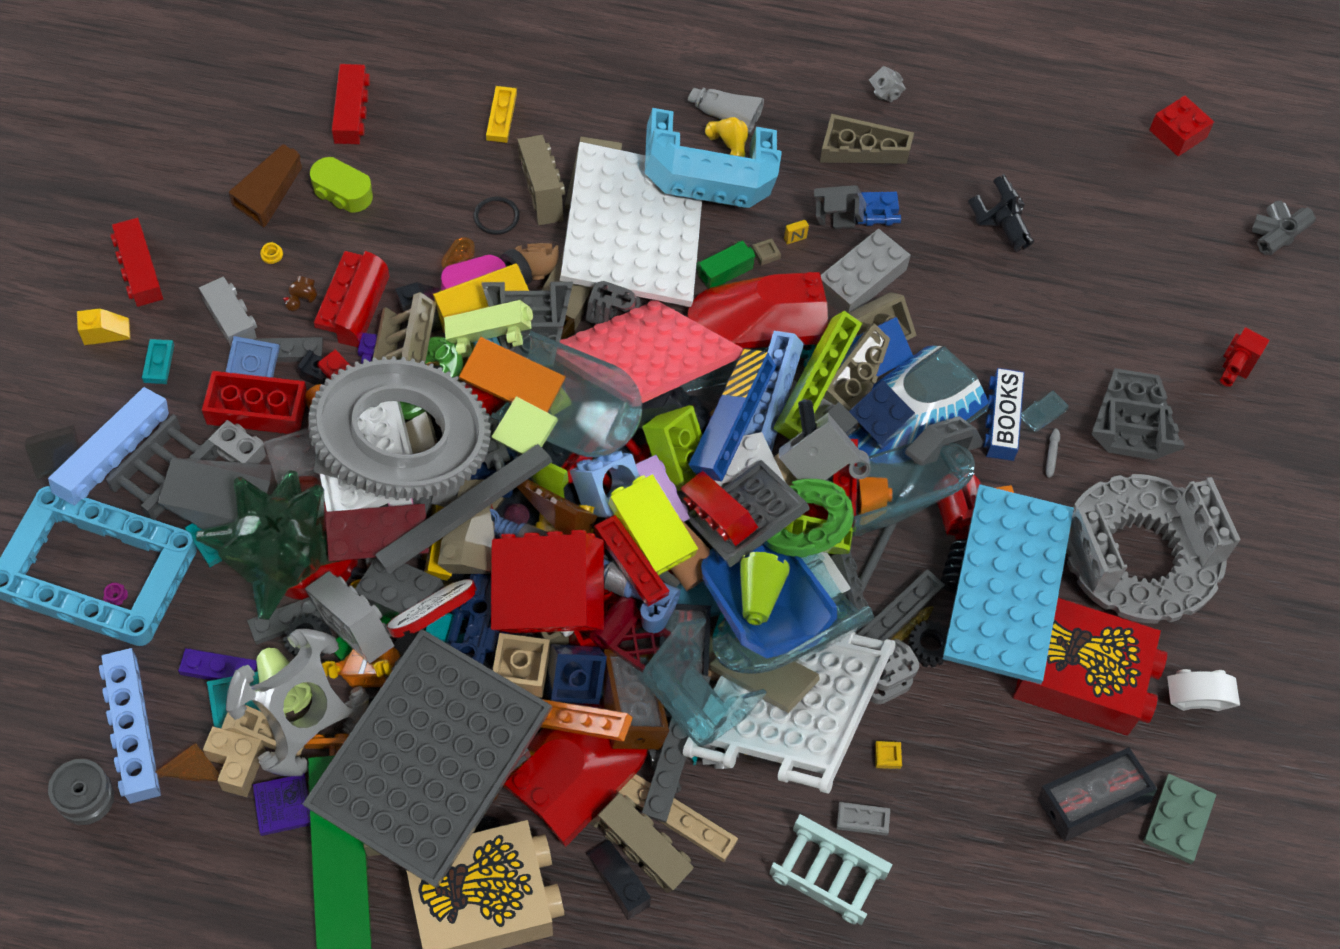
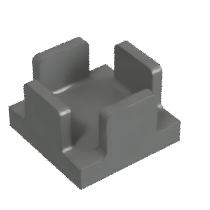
M858 185L814 189V197L817 201L816 218L820 225H825L826 214H833L834 229L854 228L855 216L858 222H863L866 201Z

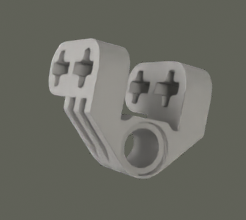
M899 639L894 640V652L890 655L876 685L879 690H884L883 696L873 692L870 701L875 704H884L909 691L913 683V677L916 676L919 669L918 659L910 646Z

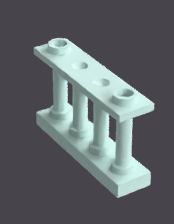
M800 814L793 828L798 837L782 866L773 863L769 875L773 876V880L783 886L788 884L842 914V918L851 924L858 923L862 925L867 914L861 911V908L876 879L885 881L893 864ZM811 840L819 845L820 851L805 879L792 873L791 870L806 842ZM835 853L842 857L844 862L827 892L814 885L829 854ZM858 866L866 870L865 873L867 875L850 905L837 898L852 867Z

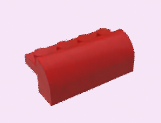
M344 251L315 318V328L337 333L338 343L359 348L361 337L368 330L389 279V270L386 263L380 257L367 251L363 255Z

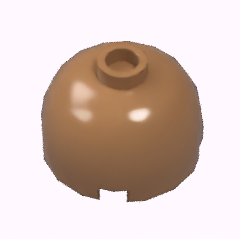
M550 243L527 244L528 249H522V245L516 247L515 249L527 260L532 271L533 280L545 279V275L552 272L559 260L557 245L552 248Z

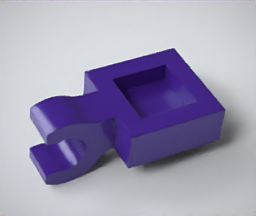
M363 333L358 349V355L362 357L361 364H363L364 359L372 362L377 334Z

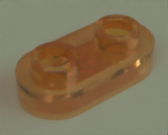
M466 237L456 239L441 261L442 270L447 266L471 260L475 254L474 242Z

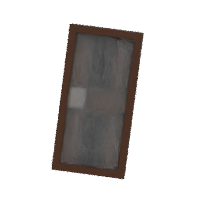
M604 649L603 653L607 656L601 691L604 709L628 713L633 717L624 742L610 739L612 749L661 750L669 733L659 684L609 649ZM652 654L639 655L642 664L645 666L654 665Z

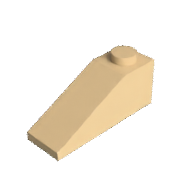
M246 705L245 715L236 720L227 712L221 729L260 739L263 746L276 750L273 732L262 712ZM303 747L297 752L296 757H300Z

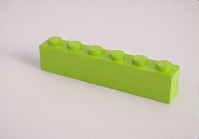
M846 311L837 314L829 322L773 429L789 440L802 432L798 407L799 401L803 399L811 400L815 414L862 325L860 321Z

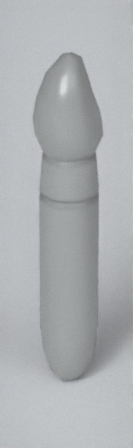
M1057 428L1053 430L1049 438L1050 444L1045 470L1048 478L1053 476L1055 471L1058 442L1060 441V432Z

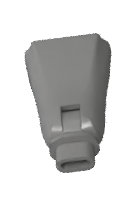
M693 88L688 97L689 102L694 103L695 107L710 116L721 120L736 117L744 121L748 128V134H751L755 122L758 121L764 104V99L760 97L731 94L715 89H708L706 91V88H702V90Z

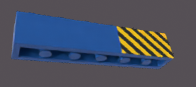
M743 350L727 382L726 388L719 398L718 405L709 419L708 426L700 438L696 451L690 459L689 466L696 475L704 471L714 481H723L776 368V364L768 352Z

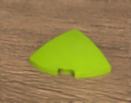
M550 463L531 476L534 483L564 498L563 488L569 481L568 473L565 469Z

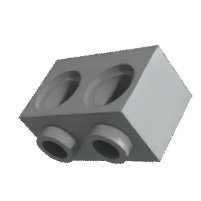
M228 420L208 439L215 444L218 455L227 462L259 464L266 457L263 447L264 443L257 436L251 437L241 425L237 423L234 425Z

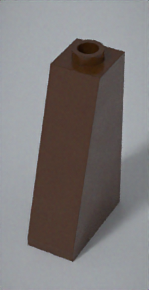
M282 144L229 191L232 205L256 223L265 227L302 169L299 153L295 149H290Z

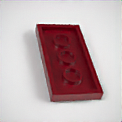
M425 504L325 512L329 561L377 558L375 554L426 520ZM426 548L419 554L429 553V548Z

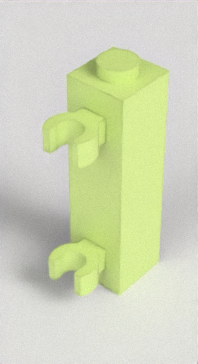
M521 300L444 317L446 340L456 345V351L458 354H462L463 358L470 357L472 353L470 343L478 341L480 337L489 339L507 335L508 343H512L514 347L523 345L520 331L532 329L531 320L533 319V313L528 305Z

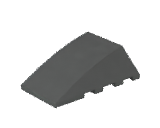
M482 282L481 285L489 307L521 300L531 308L533 313V319L531 320L532 329L520 331L523 345L514 347L512 343L507 342V335L498 336L501 346L542 366H555L573 282H550L549 291H505V282Z
M1115 368L1095 422L1092 436L1108 453L1151 460L1179 451L1185 446L1183 440L1179 438L1178 426L1174 424L1172 419L1173 412L1171 406L1167 405V395L1160 376Z
M171 458L157 504L184 520H189L196 524L198 528L205 532L208 531L222 542L234 546L238 551L246 555L258 526L271 479L272 465Z

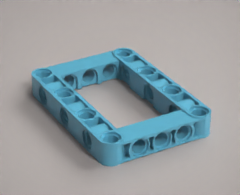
M50 486L43 487L36 493L34 500L0 557V586L8 582L5 586L0 587V599L136 646H143L153 639L163 616L196 555L197 548L191 534L186 530L89 498L81 499L74 506L51 492ZM63 520L77 525L80 529L104 537L108 535L120 539L122 543L146 551L151 549L161 553L131 610L26 575L31 564H35L37 560L36 555L43 543L47 542V536L55 522L58 523V521L61 522ZM139 529H142L141 532H139V533H134L135 531H137V530H139ZM181 544H187L183 548H178ZM53 597L50 601L44 602L47 598ZM93 612H98L96 616L89 617ZM144 627L142 631L134 632L137 628Z

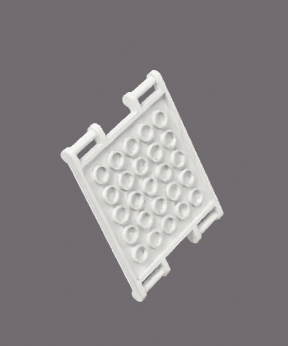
M846 630L841 642L820 638L813 646L783 654L818 673L820 677L818 683L789 713L720 676L684 745L683 755L690 758L696 756L723 763V766L728 768L734 767L738 752L782 763L778 772L779 781L786 783L792 781L819 788L820 792L829 794L836 773L890 655L894 652L895 641L889 639L882 641L855 635V632ZM700 742L727 749L726 753H722L698 747L697 745ZM794 766L824 775L822 778L792 771V768Z

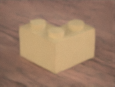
M212 726L203 751L209 761L223 764L217 781L223 791L247 797L260 766L258 757L266 751L260 739Z

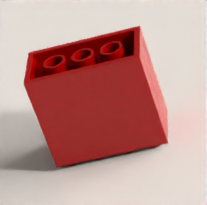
M572 530L571 535H563V532L559 531L547 532V536H539V533H524V537H516L515 534H502L501 539H492L491 630L506 633L604 630V540L596 538L593 533H586L585 530Z

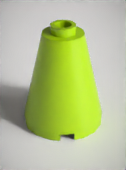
M751 552L747 558H745V555L742 556L740 575L743 617L752 625H761L768 620L788 577L790 566L786 560H784V564L778 561L777 555L766 552Z

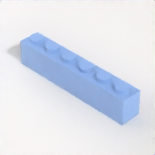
M143 387L48 478L51 492L74 506L81 499L86 498L90 490L98 483H101L105 476L113 468H116L129 452H133L137 445L145 437H148L160 422L167 418L169 414L167 400Z

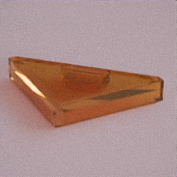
M196 743L156 771L159 778L173 777L192 781L218 782L217 780L220 775Z

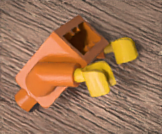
M392 647L369 664L353 649L344 660L337 663L327 661L322 663L326 676L329 675L330 678L335 679L338 675H341L352 688L358 686L382 687L392 673V668L400 658V654L397 649Z

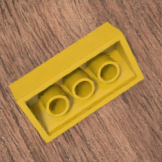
M517 263L433 294L443 332L445 333L444 317L489 307L481 285L482 282H505V291H529Z

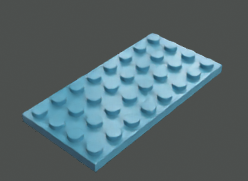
M979 484L942 659L1037 684L1043 682L1073 507Z

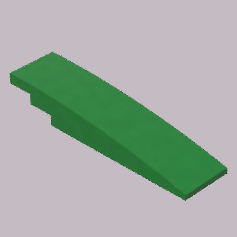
M335 755L308 758L309 792L312 791ZM310 810L317 949H372L368 857L364 849V843Z

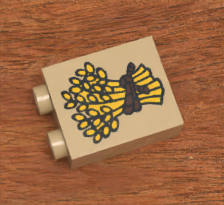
M528 820L472 833L437 889L407 871L422 948L503 949L553 936L552 918L564 916V909L558 884L544 887L539 869L552 865L546 835L542 834L532 837Z

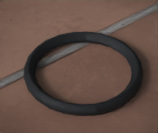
M500 196L489 197L481 201L474 211L476 225L482 231L494 235L511 231L517 225L520 218V212L516 204ZM503 201L512 206L515 212V219L505 229L491 230L480 223L478 218L479 210L488 202Z

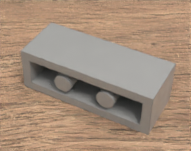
M223 276L199 287L205 305L230 347L232 346L234 336L252 340L257 338L255 333L257 324L252 315L247 316V308L243 300L236 298L238 294L232 283L228 284Z

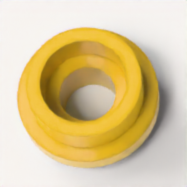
M272 242L265 244L260 252L261 259L268 264L279 262L283 257L282 248Z

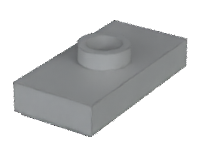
M839 802L836 829L888 836L890 808Z

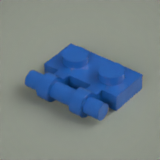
M861 192L866 201V211H864L863 222H858L857 220V224H866V226L885 224V226H892L893 223H901V215H893L899 212L897 192Z

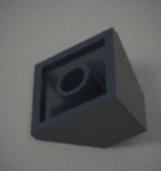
M418 282L395 289L397 304L402 313L411 309L414 294L421 292L435 302L433 294L441 290L440 288ZM435 307L431 333L442 330L437 307Z

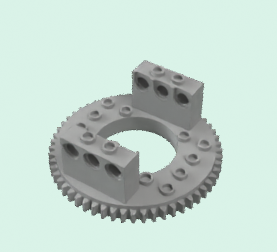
M392 356L391 360H387L386 357H382V360H377L374 357L372 362L364 359L363 364L355 362L354 367L347 365L346 371L339 369L338 375L333 373L331 380L326 379L325 385H320V390L316 391L315 398L312 399L308 430H310L309 438H312L311 444L315 446L314 472L340 480L345 479L347 485L353 484L357 490L361 488L367 494L369 492L374 493L376 497L382 495L385 496V499L393 497L395 500L405 498L406 501H409V498L419 500V498L425 497L429 499V496L433 495L431 504L446 507L456 500L460 486L464 485L465 480L469 481L471 474L475 475L477 468L480 469L482 462L485 461L491 430H489L490 423H488L489 416L485 415L486 408H482V401H477L478 395H471L472 388H465V382L459 383V377L452 378L450 376L451 372L444 373L441 367L435 369L433 368L434 364L431 363L427 366L424 364V361L417 363L413 358L411 361H406L405 357H402L401 360H397L395 356ZM382 402H407L429 412L435 418V422L441 427L443 436L435 446L421 453L408 455L390 453L374 446L362 435L357 423L358 418L365 410L370 407H377Z

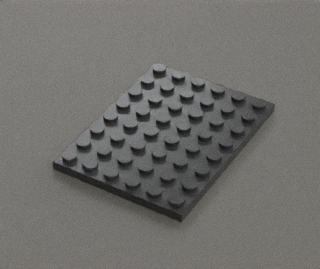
M421 629L302 805L437 889L552 710V705Z

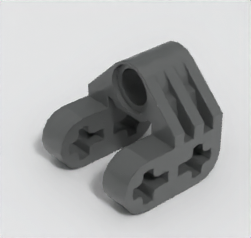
M600 281L595 284L590 295L586 321L593 324L608 322L616 316L618 310L630 312L631 309L641 307V299L627 288L606 281ZM612 292V296L605 295L606 293ZM624 299L631 300L630 303H623Z

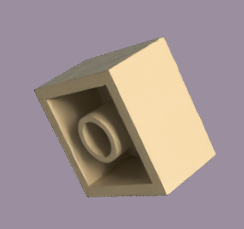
M499 633L493 671L533 695L542 698L550 654V640Z

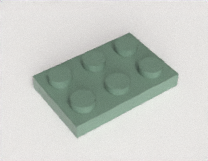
M1168 774L1163 783L1143 843L1192 864L1217 794Z

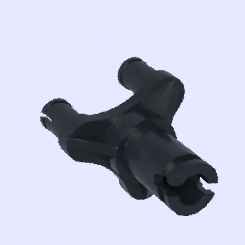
M1003 174L1002 178L998 176L993 180L1002 196L1001 201L994 208L987 210L980 195L969 199L968 204H970L976 216L975 220L978 226H1001L1011 245H1014L1015 252H1019L1021 250L1020 247L1024 250L1034 243V239L1030 237L1031 234L1020 216L1025 203L1022 198H1019L1012 183H1009L1006 178L1007 176Z

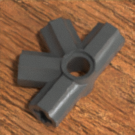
M1275 201L1267 207L1269 217L1257 214L1252 232L1264 235L1258 240L1257 245L1260 252L1264 255H1272L1284 245L1292 244L1297 235L1315 222L1316 217L1308 207L1301 208L1291 215L1286 203Z

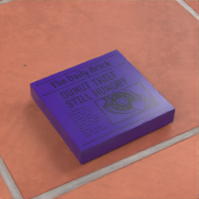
M305 774L303 776H290L253 784L261 836L311 825L310 810L302 805L308 797Z

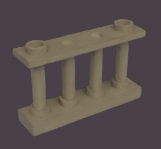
M419 292L413 295L411 309L397 315L387 307L383 308L373 358L382 360V357H386L387 360H391L392 356H395L398 360L405 357L406 361H411L413 358L415 362L420 363L424 361L425 364L436 302ZM409 320L407 328L400 331L401 323ZM405 339L404 347L396 350L397 343Z

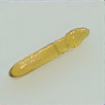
M929 606L920 610L919 614L900 629L891 640L899 639L903 641L917 624L920 625L922 621L930 617L934 608Z

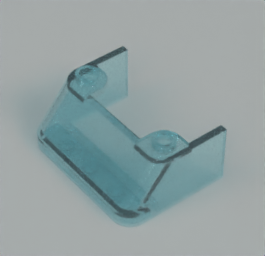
M704 618L679 623L643 671V678L647 686L692 741L699 746L714 742L745 720L767 693L764 689L731 697L725 703L721 700L695 668L701 658V650L693 638L706 623Z

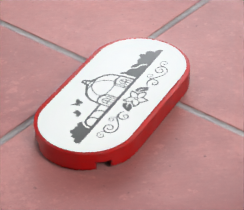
M466 579L447 585L397 615L387 624L390 635L399 638L404 636L403 632L409 630L410 633L420 631L467 602L474 596L477 590L474 581Z

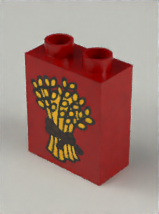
M1058 598L1043 682L1037 684L1018 679L1013 699L1128 736L1138 721L1149 724L1156 709L1158 696L1147 692L1150 678L1160 679L1167 661L1168 653L1157 649L1161 630Z

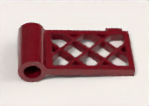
M619 597L604 615V630H592L589 634L590 638L599 647L609 649L671 692L686 670L689 669L699 656L698 645L687 638L683 641L666 628L658 633L635 634L634 626L641 620V611L638 610L636 601L631 597ZM664 636L668 639L669 646L656 648L654 637ZM650 638L652 648L638 650L636 639ZM633 640L635 651L625 652L618 646L622 641ZM684 650L691 656L687 661L676 662L674 651ZM671 652L672 663L659 664L657 653ZM653 654L655 665L645 666L640 662L639 655ZM674 668L675 676L668 682L661 677L660 669Z

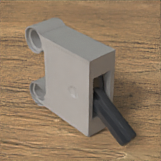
M807 399L799 401L798 407L802 432L779 448V458L798 480L822 479L829 481V477L849 464V472L852 477L856 479L866 478L871 471L868 454L857 448L829 413L815 422L813 402ZM857 462H863L865 464L862 467L854 466V464Z

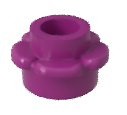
M111 583L104 589L103 600L110 604L119 606L128 597L127 590L119 583Z

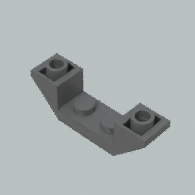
M958 416L928 425L906 449L905 454L912 458L916 464L923 466L937 461L943 445L956 442L960 448L970 451L982 447L984 442L977 429Z

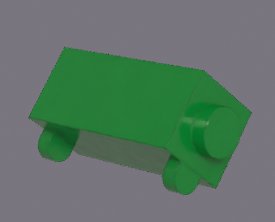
M739 241L735 245L701 262H697L696 270L698 271V277L708 289L722 285L753 269L755 253L744 241Z

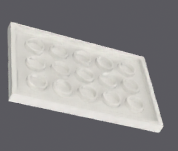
M400 401L382 402L377 407L368 408L360 415L357 422L362 435L371 444L390 453L413 454ZM320 474L327 512L378 508L395 500L393 497L385 499V496L382 495L376 497L371 492L367 494L361 488L357 490L353 484L347 485L345 479L340 480Z

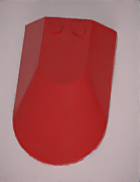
M820 272L774 274L714 286L700 293L688 309L689 319L741 348L769 347L774 331L796 334L804 345L818 344L828 326L827 300Z
M600 698V704L573 703L574 705L604 709L602 698ZM544 728L532 739L527 747L531 757L511 772L502 787L506 788L538 815L558 837L561 844L566 847L640 770L646 759L648 749H612L610 739Z

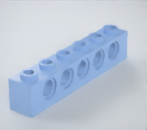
M774 331L768 353L776 364V368L744 434L745 436L762 432L771 452L778 433L773 427L787 402L804 345L796 334Z
M132 648L101 655L103 665H99V671L102 680L106 681L103 695L105 702H109L110 710L106 711L109 725H113L114 733L110 734L113 749L117 748L118 757L114 758L116 771L121 772L122 778L121 781H118L120 795L125 796L130 804L161 796L137 657ZM126 677L124 681L115 683L118 678ZM130 699L126 705L119 706L121 701ZM134 722L130 728L123 729L126 723ZM138 745L135 751L127 752L130 746ZM135 769H142L137 776H131Z

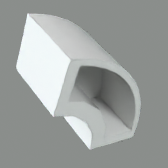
M1183 669L1177 671L1175 675L1167 676L1170 702L1183 711L1201 708L1221 711L1240 706L1236 678L1226 674L1224 670L1191 672V670Z

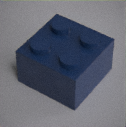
M884 380L849 411L859 422V427L881 450L916 419L915 412Z
M551 644L544 693L550 701L600 704L607 656L599 647Z

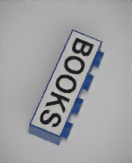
M997 368L995 376L990 377L988 388L992 390V395H989V403L987 404L990 414H987L985 428H989L988 434H985L983 447L987 448L986 457L1014 461L1019 449L1024 372Z

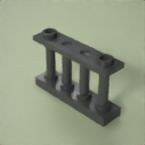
M174 414L169 419L164 420L159 428L118 468L110 472L106 479L112 492L115 493L122 486L143 502L141 507L145 516L153 520L165 510L164 507L157 504L165 477L146 464V462L154 454H157L169 464L171 458H177L162 447L169 439L174 438L193 452L188 459L214 461L219 456L215 444L207 439L202 445H198L179 431L181 429L180 424ZM140 470L159 484L160 487L153 494L149 495L129 479Z

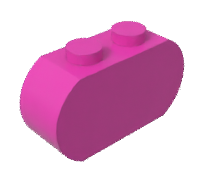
M485 255L447 266L441 276V291L505 268L506 265L496 256Z

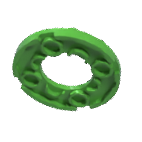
M431 337L425 364L437 361L442 368V372L446 373L449 371L452 378L459 377L462 372L463 359L462 354H458L456 351V345L444 337ZM400 402L404 420H412L426 411L414 404Z
M822 479L792 481L793 485L790 487L807 503L821 505L828 511L827 522L823 523L822 528L812 529L805 535L802 532L799 535L793 534L783 528L779 533H776L764 542V544L776 553L804 558L826 551L840 543L851 529L854 519L852 502L845 494V490L832 482Z

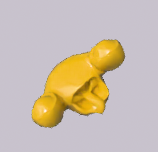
M729 117L720 121L709 122L706 125L705 133L710 140H715L721 136L727 147L731 149L729 155L745 157L744 146L748 137V128L744 121L736 117Z

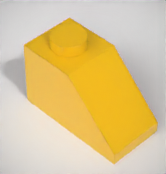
M103 309L77 311L78 332L84 345L130 339L129 318Z

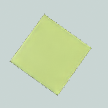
M516 396L492 438L522 455L537 444L542 447L558 419Z

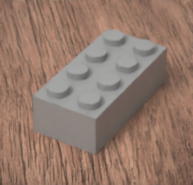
M878 228L821 274L827 302L839 313L842 311L849 313L865 305L907 270L911 255Z
M329 571L305 588L324 623L369 664L394 647L387 625L380 620L382 614L374 604L371 606L363 595L359 596L353 586L350 585L348 587L341 576L336 577Z

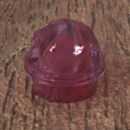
M514 504L506 510L505 518L516 524L527 523L529 511L521 504Z

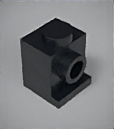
M309 349L298 365L300 378L313 385H325V380L329 378L317 366L323 357L314 354V351Z

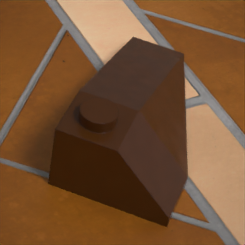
M529 479L517 486L555 530L563 532V535H571L572 530H585L586 533H590L597 518L596 514Z

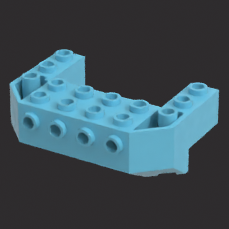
M652 108L647 123L645 174L665 194L750 208L770 196L778 177L781 151L777 150V130L756 127L750 142V158L680 146V133L673 132V111Z

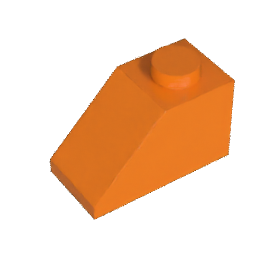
M866 477L858 480L857 508L859 524H865L886 511L887 502L892 501V488H888L887 478Z

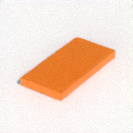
M480 337L459 379L512 404L517 396L548 413L566 376Z

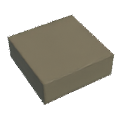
M772 238L752 245V249L761 266L781 259V253Z

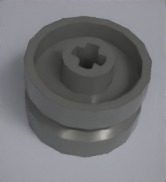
M87 759L71 760L62 764L53 773L49 781L48 795L50 801L57 811L70 823L90 825L97 822L109 812L114 803L115 791L104 770L96 762Z

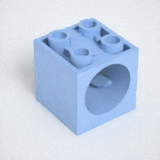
M610 450L602 451L596 455L597 458L591 461L590 459L580 461L576 464V468L570 470L581 505L595 507L593 513L597 517L608 518L613 516L614 513L608 505L610 496H612L611 493L619 487L627 488L633 485L632 482L640 477L633 455L622 453V451L613 453ZM609 469L612 475V486L609 493L605 495L602 483L604 475Z

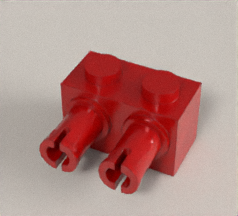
M1246 327L1241 335L1236 333L1223 355L1226 361L1222 367L1226 368L1220 379L1221 384L1231 387L1238 375L1247 379L1270 340Z

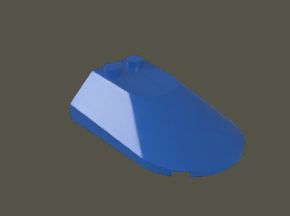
M763 543L752 552H766L777 555L778 561L783 564L784 560L788 562L790 570L768 620L761 625L748 623L743 617L740 562L729 567L713 548L710 550V555L702 560V578L742 646L765 658L801 650L815 645L837 619L836 604L803 559L798 556L776 553Z

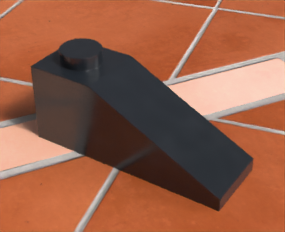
M609 840L587 853V856L627 920L650 907V895L638 876Z

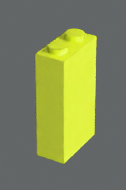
M653 474L645 477V475L640 476L632 482L633 485L627 488L619 487L611 493L612 496H610L608 502L609 507L658 575L695 556L698 547Z

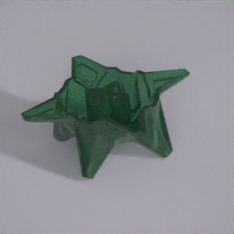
M292 470L286 472L271 496L241 476L234 479L238 514L235 522L199 530L196 535V541L219 551L218 556L252 584L258 619L269 620L288 588L298 585L301 581L315 573L320 566L340 562L329 561L327 531L324 525L325 489L317 484L302 492L298 472Z

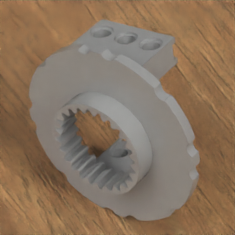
M1132 474L1131 477L1125 478L1119 475L1111 477L1107 483L1098 482L1093 485L1074 504L1066 553L1069 556L1067 565L1070 572L1076 574L1077 584L1102 608L1114 610L1117 616L1141 623L1156 624L1160 620L1174 622L1180 620L1183 614H1194L1209 602L1218 590L1217 583L1221 582L1224 577L1227 558L1241 539L1212 477L1201 482H1189L1185 489L1183 487L1177 488L1172 485L1171 481L1155 476ZM1133 523L1136 524L1137 528L1144 524L1146 530L1154 528L1155 534L1162 533V540H1169L1167 546L1174 548L1171 552V555L1175 556L1172 561L1174 566L1171 572L1166 577H1160L1159 581L1153 578L1150 583L1147 582L1146 578H1143L1141 582L1138 581L1137 576L1129 578L1128 572H1125L1128 566L1123 563L1118 551L1119 545L1114 542L1112 533H1116L1118 528L1120 530L1123 529L1125 524L1130 528Z

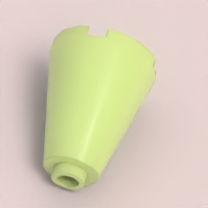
M266 648L257 656L259 683L276 675L290 663L278 649ZM306 682L294 686L287 693L284 700V714L294 711L296 714L309 704L312 699L310 686Z

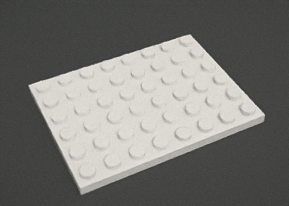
M580 142L560 281L573 282V284L594 287L596 283L606 281L627 288L638 297L691 307L694 295L702 200L665 194L645 174V155Z

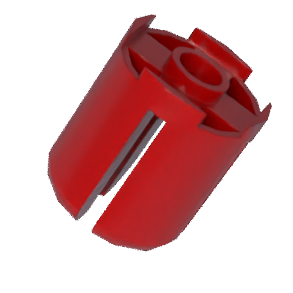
M960 472L959 478L956 473L948 475L941 479L935 488V498L947 536L948 534L954 535L956 540L968 538L979 484L981 485L980 480L969 472Z

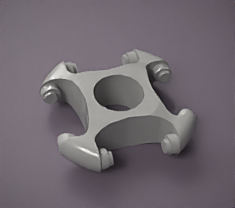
M296 629L290 633V636L287 637L289 643L294 648L298 647L300 651L276 675L250 687L249 683L254 681V671L249 665L242 666L235 671L228 689L226 710L234 720L245 715V710L247 709L245 703L250 700L266 717L274 735L276 750L275 752L270 753L267 751L258 757L259 764L263 770L281 776H303L309 769V763L304 757L300 758L297 756L295 758L297 752L320 730L343 718L346 722L342 724V733L350 735L369 707V695L361 686L351 690L350 700L346 703H343L332 690L321 664L320 654L321 651L327 654L336 652L339 649L338 642L332 635L311 629ZM306 682L312 692L310 709L302 718L289 722L283 711L286 695L294 686Z

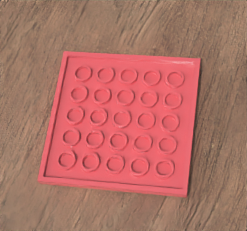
M654 300L639 308L631 309L630 312L623 315L615 316L608 322L596 324L588 330L580 331L574 336L560 340L556 359L630 406L636 407L739 359L743 348L671 309L660 301Z

